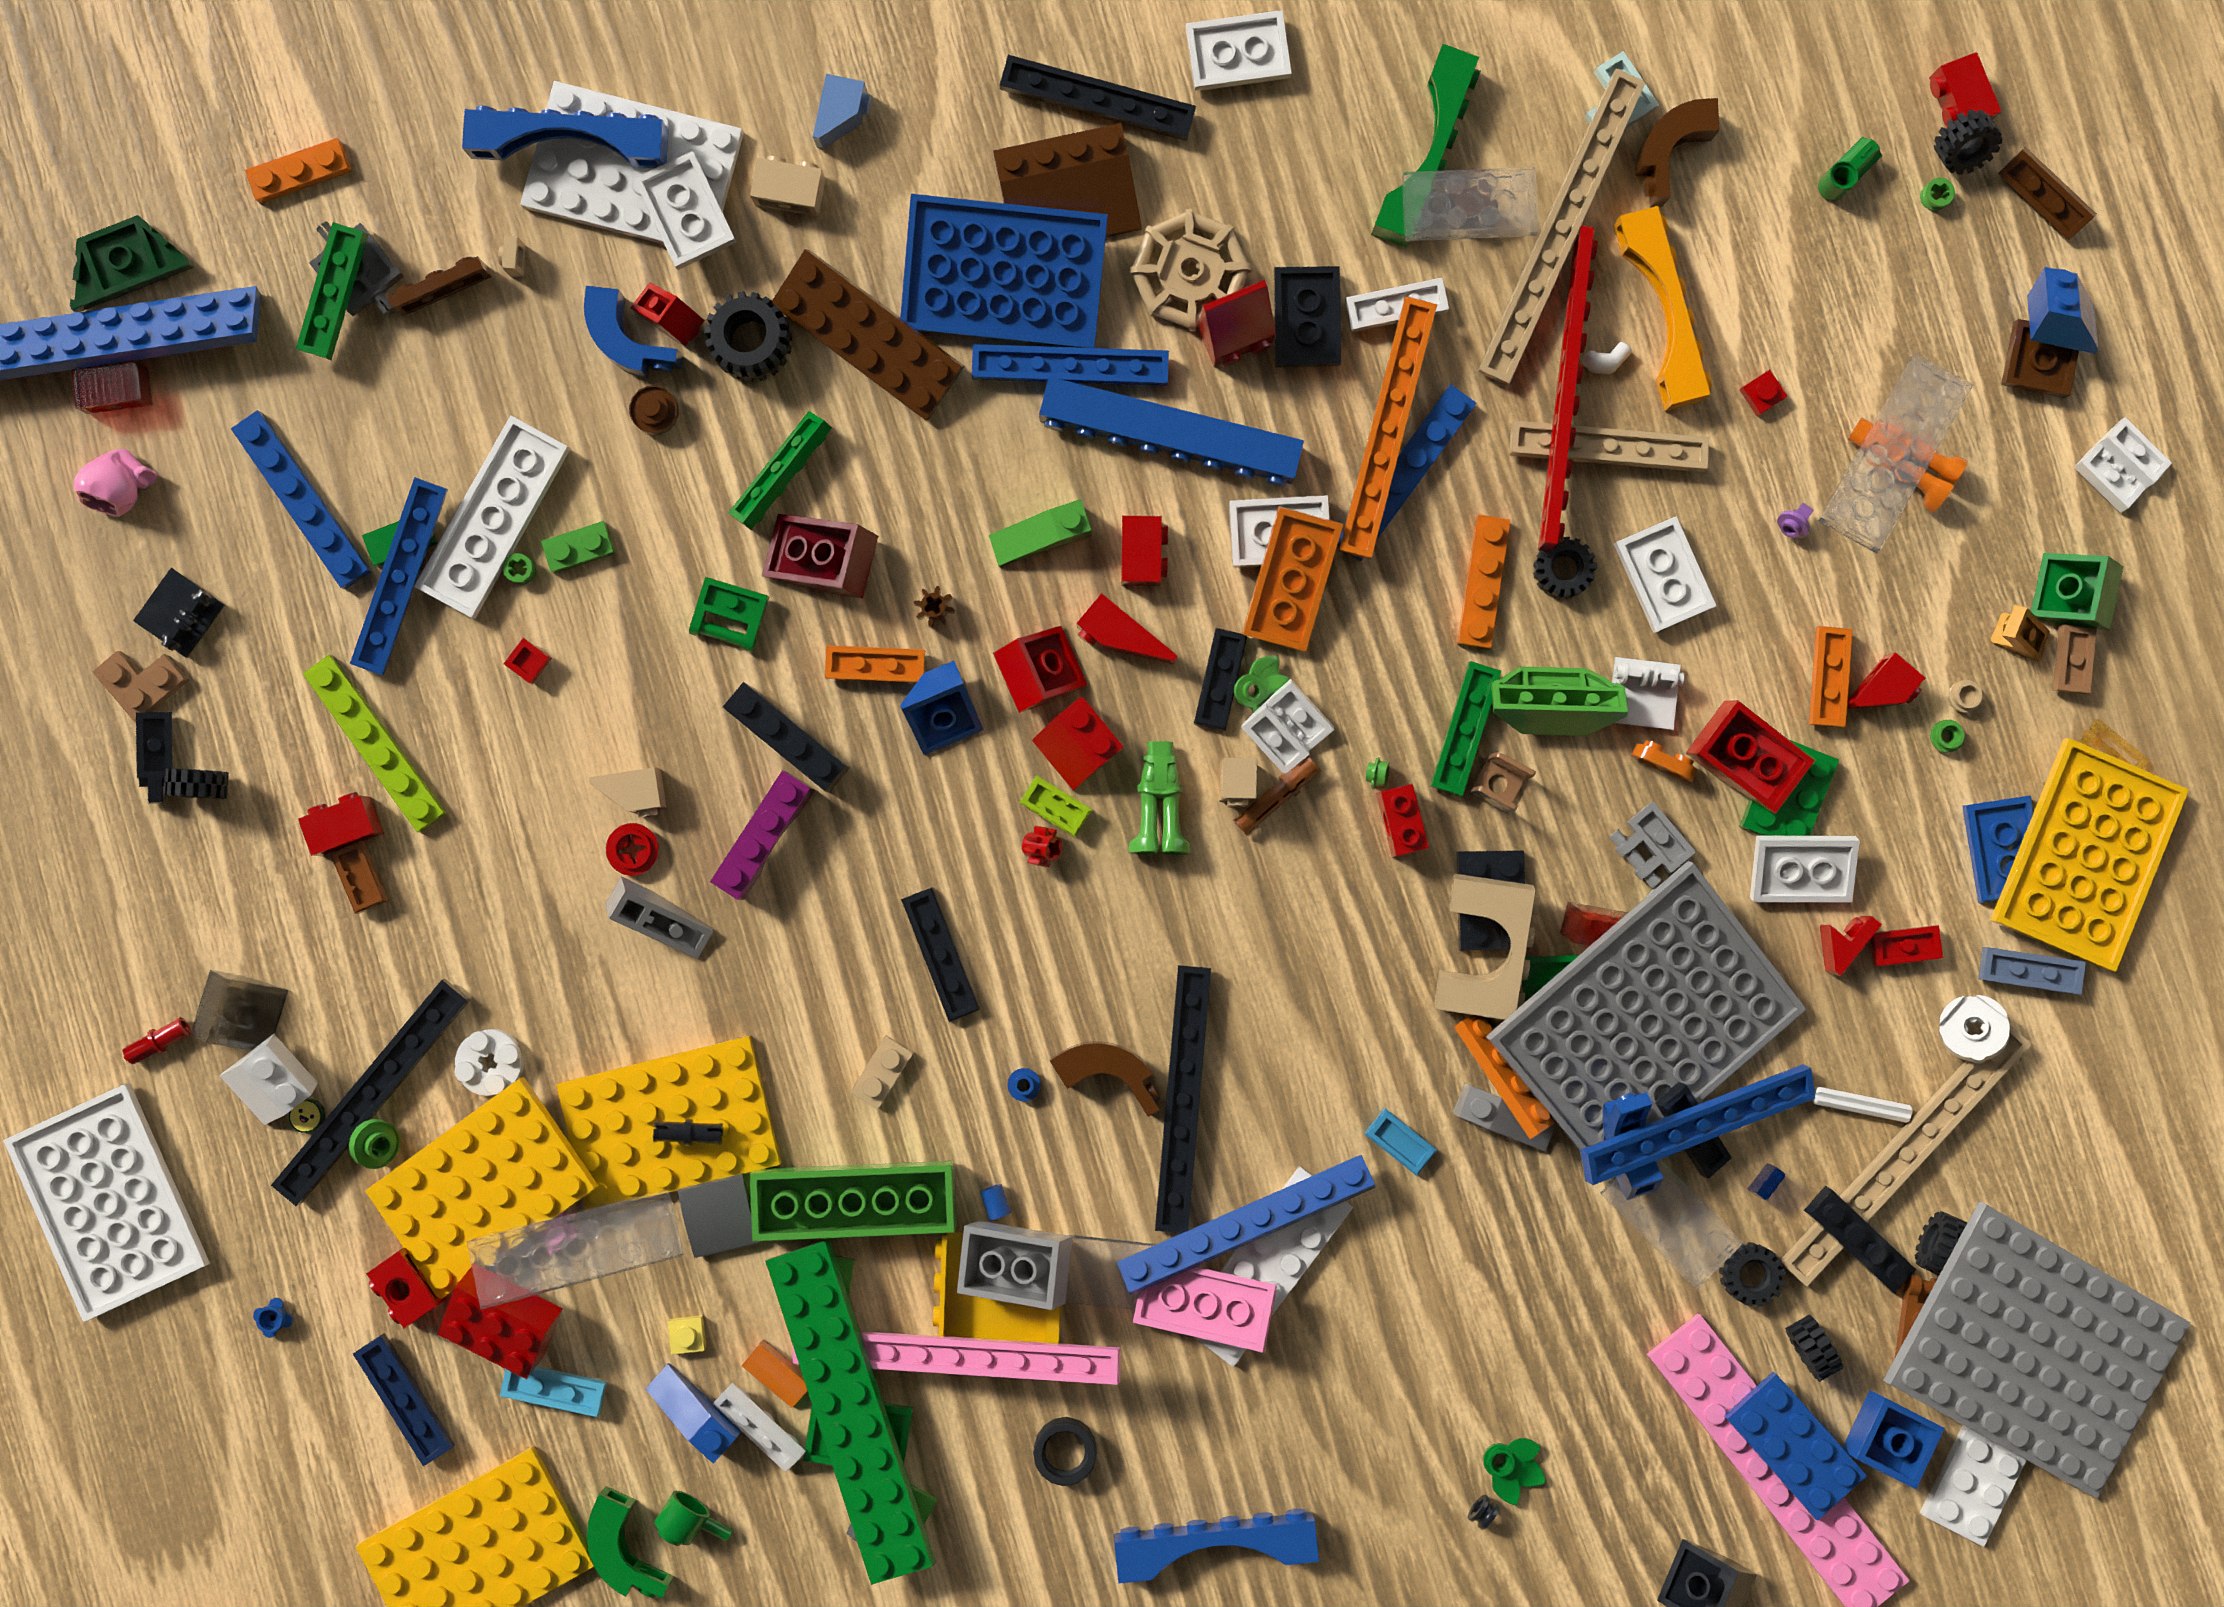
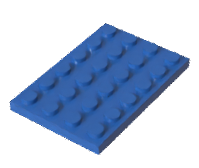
M911 194L900 318L916 330L1095 348L1108 214Z

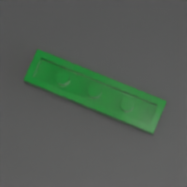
M332 222L296 345L297 350L332 361L369 235L364 231Z
M808 411L728 513L752 530L757 523L762 521L766 511L776 498L784 493L786 486L795 474L804 468L807 459L814 450L825 441L826 435L832 427L825 420Z
M1472 661L1468 662L1429 787L1460 797L1463 796L1492 703L1491 685L1492 682L1499 680L1501 670Z

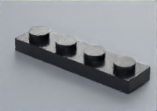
M1826 1185L1803 1210L1893 1294H1896L1916 1271L1898 1251Z

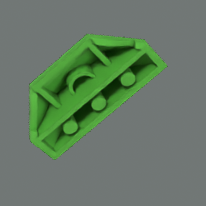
M1520 666L1500 680L1492 682L1491 685L1493 713L1521 734L1588 736L1628 715L1625 686L1619 683L1614 684L1604 676L1586 668Z

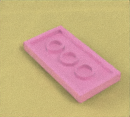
M1195 1267L1140 1291L1133 1323L1258 1352H1265L1277 1284Z

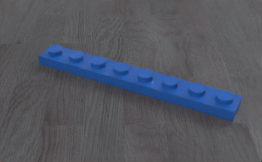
M1802 1064L1580 1150L1585 1181L1592 1185L1601 1183L1815 1099L1811 1067Z
M1359 1155L1120 1260L1117 1264L1129 1294L1133 1295L1376 1188L1362 1155Z

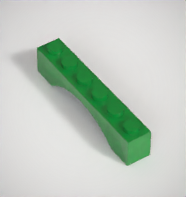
M1442 44L1427 83L1434 112V134L1430 151L1414 175L1400 187L1386 194L1371 235L1406 248L1412 238L1418 240L1425 222L1419 219L1422 209L1429 210L1436 193L1435 190L1430 189L1434 178L1441 179L1447 160L1441 158L1445 148L1451 150L1458 134V130L1453 129L1456 118L1463 120L1470 100L1464 99L1468 88L1474 90L1481 70L1475 69L1479 60L1478 56Z

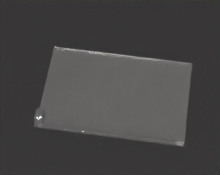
M1069 1235L1073 1236L1065 1302L1135 1310L1139 1292L1133 1295L1129 1294L1117 1262L1157 1244Z

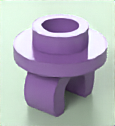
M1803 502L1797 510L1782 512L1777 519L1782 533L1791 538L1805 537L1810 531L1807 519L1814 510Z

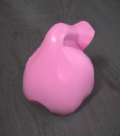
M116 449L95 458L83 466L74 479V489L80 503L84 506L113 517H119L134 507L138 499L137 489H146L149 485L155 483L158 473L144 467L129 450Z

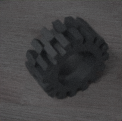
M1968 110L1967 116L1960 113L1957 115L1958 120L1953 122L1950 119L1946 122L1948 127H1941L1938 131L1941 136L1935 137L1934 142L1936 145H1934V150L1949 172L1954 173L1956 171L1958 175H1963L1964 170L1967 173L1974 172L1975 166H1978L1980 169L1984 167L1982 162L1985 160L1990 162L1994 158L1992 152H1999L2000 147L1998 144H2002V134L1987 112L1984 113L1983 110H1978L1977 113L1974 110Z
M1563 537L1562 543H1558L1551 552L1539 551L1537 554V560L1534 561L1533 565L1536 568V571L1533 573L1534 579L1538 578V587H1543L1546 590L1544 593L1548 596L1553 594L1555 595L1554 598L1557 599L1565 597V599L1572 598L1586 590L1590 586L1591 581L1594 580L1596 576L1594 571L1597 569V563H1594L1593 559L1596 557L1594 552L1590 554L1587 550L1590 548L1587 544H1580V539L1570 540V537ZM1568 556L1575 561L1577 572L1573 579L1561 580L1554 574L1553 563L1557 557Z
M165 769L163 796L227 799L229 772Z
M1940 1211V1213L1936 1212L1934 1217L1931 1216L1929 1218V1224L1924 1225L1923 1235L1920 1234L1918 1238L1920 1243L1916 1245L1915 1249L1918 1251L1915 1254L1916 1264L1937 1275H1940L1968 1223L1943 1211Z
M1747 1242V1245L1743 1243L1737 1244V1249L1730 1248L1727 1251L1730 1255L1727 1258L1723 1256L1721 1262L1724 1263L1723 1268L1719 1267V1273L1723 1276V1278H1720V1281L1726 1287L1725 1290L1728 1294L1745 1305L1751 1306L1754 1304L1757 1307L1763 1306L1762 1302L1768 1304L1773 1302L1771 1297L1774 1295L1779 1297L1782 1292L1778 1291L1780 1286H1785L1786 1281L1782 1280V1276H1786V1271L1781 1268L1783 1263L1780 1258L1775 1256L1776 1254L1773 1251L1753 1242ZM1749 1262H1758L1764 1270L1763 1280L1760 1284L1753 1287L1744 1285L1740 1277L1741 1269Z
M1807 1315L1785 1328L1791 1344L1795 1347V1351L1799 1354L1809 1372L1819 1382L1843 1369L1844 1366L1837 1354V1350L1832 1346L1829 1337L1825 1335V1331L1811 1315Z

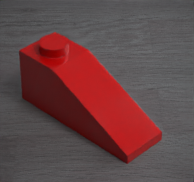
M1102 593L1076 623L1077 628L1081 630L1077 635L1091 647L1096 643L1104 649L1174 664L1177 660L1178 655Z

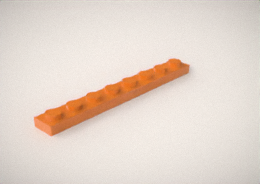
M1407 296L1404 298L1338 552L1369 560L1372 558L1437 304Z

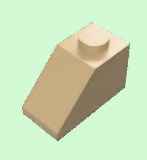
M653 767L589 777L590 784L627 812L638 813V818L658 815L657 809L667 808L662 772L659 768Z

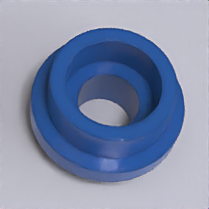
M1020 1068L1010 1075L1007 1086L1013 1098L1019 1101H1029L1039 1093L1041 1082L1036 1072L1029 1068ZM1027 1079L1030 1082V1088L1027 1091L1020 1090L1018 1088L1019 1080Z

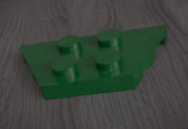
M139 215L77 238L75 250L77 262L73 269L72 279L76 281L74 300L70 299V307L74 312H82L192 269L194 265Z

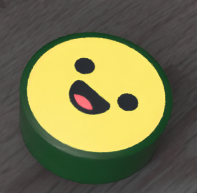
M305 1099L289 1111L291 1126L301 1133L317 1130L326 1117L323 1105L315 1099Z

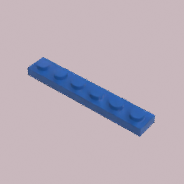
M973 344L972 380L1047 382L1048 377H1053L1073 383L1168 386L1169 350Z
M1451 384L1398 455L1377 539L1477 404ZM1343 532L1341 533L1340 538H1339V541H1338V546H1339V547H1340V543H1341V539H1342ZM1353 556L1360 562L1364 559L1361 557Z
M257 410L231 428L232 432L340 588L346 590L372 572L264 414Z
M414 477L351 658V665L380 675L385 674L449 489Z

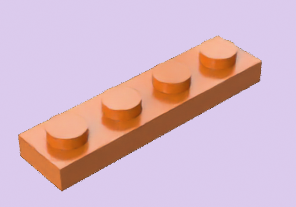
M1480 514L1476 516L1457 645L1491 649L1511 519Z
M1472 1015L1454 1026L1529 1139H1532L1555 1123L1548 1110L1537 1100L1486 1038L1492 1032V1027L1483 1016Z

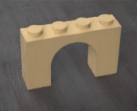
M1454 874L1449 911L1483 916L1495 920L1507 931L1511 945L1505 962L1491 973L1469 975L1439 970L1434 1001L1435 1009L1505 1020L1524 1004L1525 993L1520 992L1521 979H1528L1530 960H1525L1527 947H1533L1535 928L1530 927L1532 915H1538L1540 906V895H1535L1534 885Z

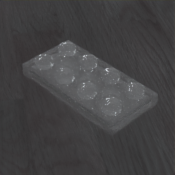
M1535 167L1404 172L1402 175L1405 241L1536 236L1539 232Z
M1661 1159L1657 1160L1656 1163L1664 1179L1658 1191L1626 1200L1617 1177H1615L1600 1194L1696 1290L1743 1244L1721 1219Z

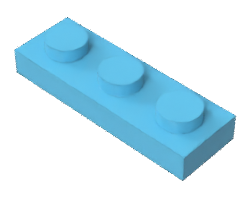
M536 1366L526 1380L505 1369L500 1396L598 1417L601 1412L607 1381Z

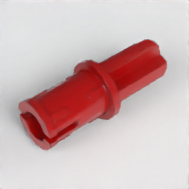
M179 1017L174 1022L158 1030H149L145 1037L124 1047L122 1050L123 1057L130 1064H136L157 1052L160 1054L164 1053L166 1047L190 1036L191 1029L186 1020Z

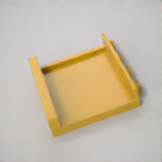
M964 1231L943 1233L942 1239H936L935 1259L941 1260V1273L935 1272L934 1293H940V1305L934 1306L933 1326L939 1327L938 1336L1059 1344L1061 1306L1048 1310L957 1293Z

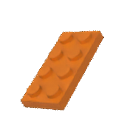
M1278 506L1242 630L1243 635L1306 652L1343 528L1342 523Z

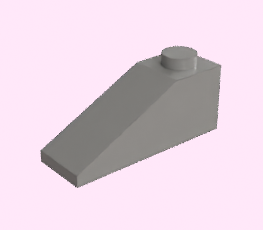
M622 876L605 904L610 920L695 958L699 957L713 933V929L652 890Z
M1464 1083L1453 1110V1114L1543 1151H1546L1556 1126L1555 1122L1532 1139H1529L1501 1097L1468 1083Z

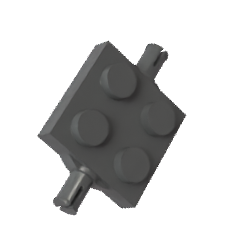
M323 222L321 225L325 230L320 225H318L316 230L327 242L331 226L328 222ZM359 223L354 229L364 231L369 235L349 299L347 312L354 316L367 305L375 303L383 315L387 317L391 315L388 309L392 313L395 310L385 294L404 275L366 227ZM325 248L321 254L309 262L317 274Z

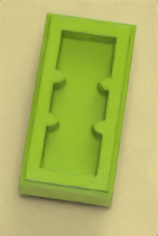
M1037 775L1019 802L1073 837L1077 836L1092 811L1085 804Z

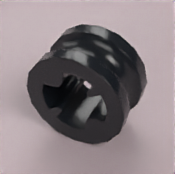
M1486 1494L1476 1500L1467 1517L1471 1522L1477 1521V1526L1481 1530H1484L1492 1523L1500 1508L1496 1502L1490 1503V1498Z

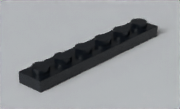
M1009 54L999 85L1002 91L1185 141L1188 140L1196 111L1195 105Z

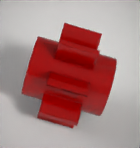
M1034 826V833L1030 832L1025 835L1022 841V851L1025 856H1028V864L1049 868L1051 861H1056L1061 856L1063 844L1061 839L1056 837L1057 830Z

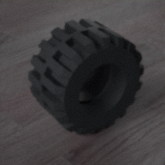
M745 291L737 292L738 298L733 299L730 294L724 297L726 300L724 305H721L719 302L715 304L714 309L716 313L714 315L709 313L706 319L710 324L705 326L704 334L708 338V340H705L707 348L721 369L726 373H730L733 378L739 380L740 377H743L746 382H753V377H757L760 381L766 380L765 374L771 372L774 376L779 371L776 367L779 364L784 367L787 362L786 353L791 354L792 347L789 342L792 341V333L789 330V325L778 306L774 305L772 300L766 296L762 299L759 293L751 292V296H747ZM747 322L763 324L766 327V337L759 348L751 352H738L732 348V336L739 326Z

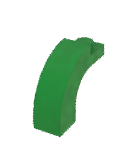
M606 1486L599 1493L594 1503L587 1526L588 1551L595 1569L612 1589L625 1597L633 1586H636L639 1592L647 1597L656 1598L658 1596L663 1598L674 1576L639 1560L631 1552L626 1542L625 1526L636 1499Z

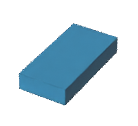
M1383 1108L1364 1132L1367 1137L1416 1176L1437 1151V1149L1385 1108Z

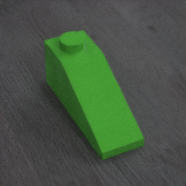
M1081 499L1049 509L989 535L999 567L1092 537L1091 528Z

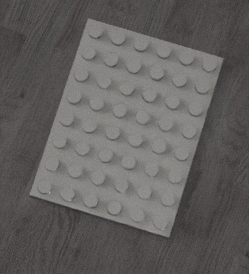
M1687 861L1490 1032L1486 1038L1537 1100L1548 1110L1551 1117L1580 1151L1605 1141L1603 1129L1604 1103L1616 1100L1628 1093L1639 1095L1647 1092L1652 1102V1107L1646 1118V1124L1664 1118L1655 1102L1678 1082L1686 1084L1696 1101L1700 1103L1802 1014L1806 1008L1695 864Z
M1979 1201L1883 1381L2089 1495L2098 1498L2191 1322Z

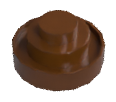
M657 385L646 386L639 389L632 397L629 404V415L633 423L642 432L650 435H661L670 431L676 424L679 416V405L675 397L667 389Z

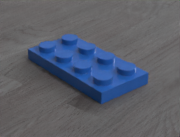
M1775 1372L1768 1375L1724 1415L1727 1421L1817 1521L1867 1477L1862 1469Z

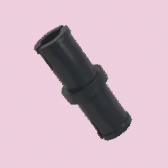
M686 1119L685 1122H664L659 1120L654 1122L656 1129H653V1142H681L684 1146H691L692 1143L722 1145L723 1123H693V1119Z

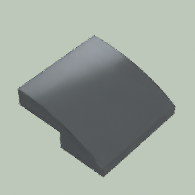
M743 1173L678 1189L681 1211L694 1258L759 1243V1241H752L751 1197Z

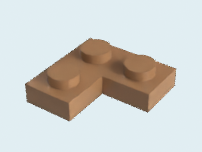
M116 651L92 671L134 722H136V712L154 711L189 681L188 677L171 657L165 654L161 655L140 673L123 652Z

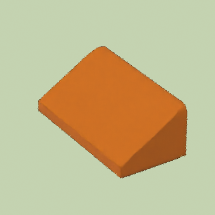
M764 1339L742 1364L744 1369L791 1408L807 1392L801 1370Z

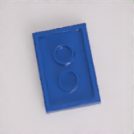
M2031 795L1962 805L1978 903L1997 901L2001 895L2034 813Z

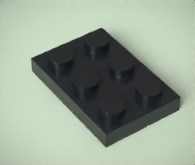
M1340 266L1274 267L1275 367H1326L1341 365Z
M1524 850L1456 852L1457 874L1525 884ZM1458 913L1459 950H1510V937L1504 927L1488 917Z

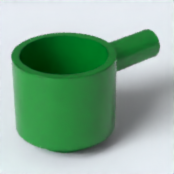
M677 1490L673 1491L654 1521L655 1526L658 1528V1534L665 1541L675 1546L691 1545L701 1529L724 1541H727L732 1533L731 1528L709 1517L710 1512L702 1502L685 1492Z

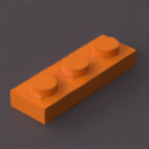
M338 138L245 170L254 198L259 204L352 172L342 142Z
M1826 626L1816 627L1809 725L1846 727L1853 629Z
M826 645L825 679L917 683L923 673H925L926 651L925 649Z

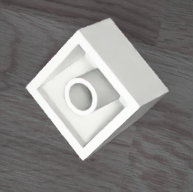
M275 1034L271 1035L220 1075L221 1079L264 1125L284 1116L313 1093L318 1084L314 1077Z

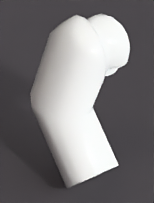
M1620 342L1610 354L1597 353L1593 350L1588 351L1583 356L1582 362L1592 373L1611 374L1629 357L1632 350L1627 344Z

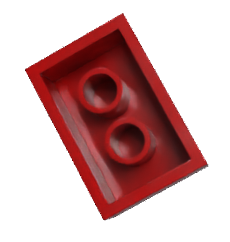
M473 1264L455 1286L437 1335L527 1380L544 1357L563 1308Z

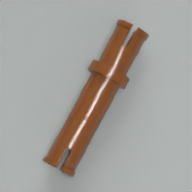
M1307 756L1286 775L1283 773L1279 776L1280 780L1272 788L1266 791L1233 821L1247 836L1293 795L1296 797L1300 793L1299 790L1321 772L1320 768Z

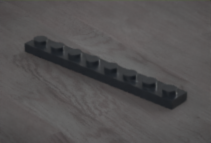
M1178 965L1155 1231L1184 1233L1189 1228L1211 968Z
M442 979L271 1186L293 1205H301L347 1150L350 1137L356 1127L364 1121L371 1120L469 1003L470 999L449 981Z

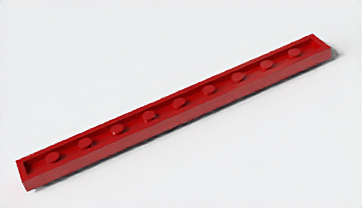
M1588 226L1580 227L1573 245L1538 551L1551 552L1558 543H1562L1565 532V523H1560L1561 511L1566 510L1569 492L1564 491L1565 479L1570 478L1572 471V459H1568L1569 447H1573L1576 437V428L1571 427L1572 416L1577 415L1580 397L1575 396L1576 384H1580L1582 380L1583 365L1579 364L1580 353H1584L1587 342V333H1582L1583 322L1588 321L1591 303L1586 302L1587 291L1592 289L1594 271L1589 269L1590 261L1595 259L1598 247V240H1593L1594 227Z

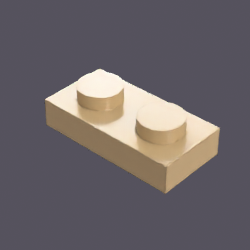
M886 1035L850 1093L874 1108L879 1109L914 1052Z

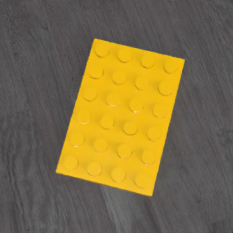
M2071 738L2063 739L1990 921L2109 972H2116L2189 789Z
M751 1035L556 1084L570 1144L599 1185V1187L583 1197L586 1213L677 1191L680 1188L777 1166L782 1163ZM686 1119H693V1123H723L722 1145L692 1143L691 1146H684L681 1142H653V1129H656L654 1122L655 1120L685 1122Z
M522 1077L373 1184L365 1192L402 1247L406 1248L409 1257L417 1269L421 1270L434 1294L442 1299L453 1292L455 1286L473 1264L485 1269L595 1190L599 1185L525 1077Z
M535 1445L366 1538L355 1546L387 1607H523L594 1567L588 1551V1545Z

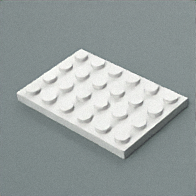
M557 81L553 82L546 109L557 110L561 114L574 115L575 111H587L594 114V116H607L608 113L615 112L624 114L628 118H639L642 114H651L662 119L669 130L667 163L693 151L723 212L744 135L742 128ZM566 138L551 139L536 144L520 203L523 209L664 244L633 179L655 168L633 167L622 156L590 141Z
M130 1083L123 1084L3 1140L83 1322L210 1264Z

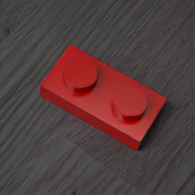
M1939 925L1876 932L1870 939L1873 966L1943 958Z

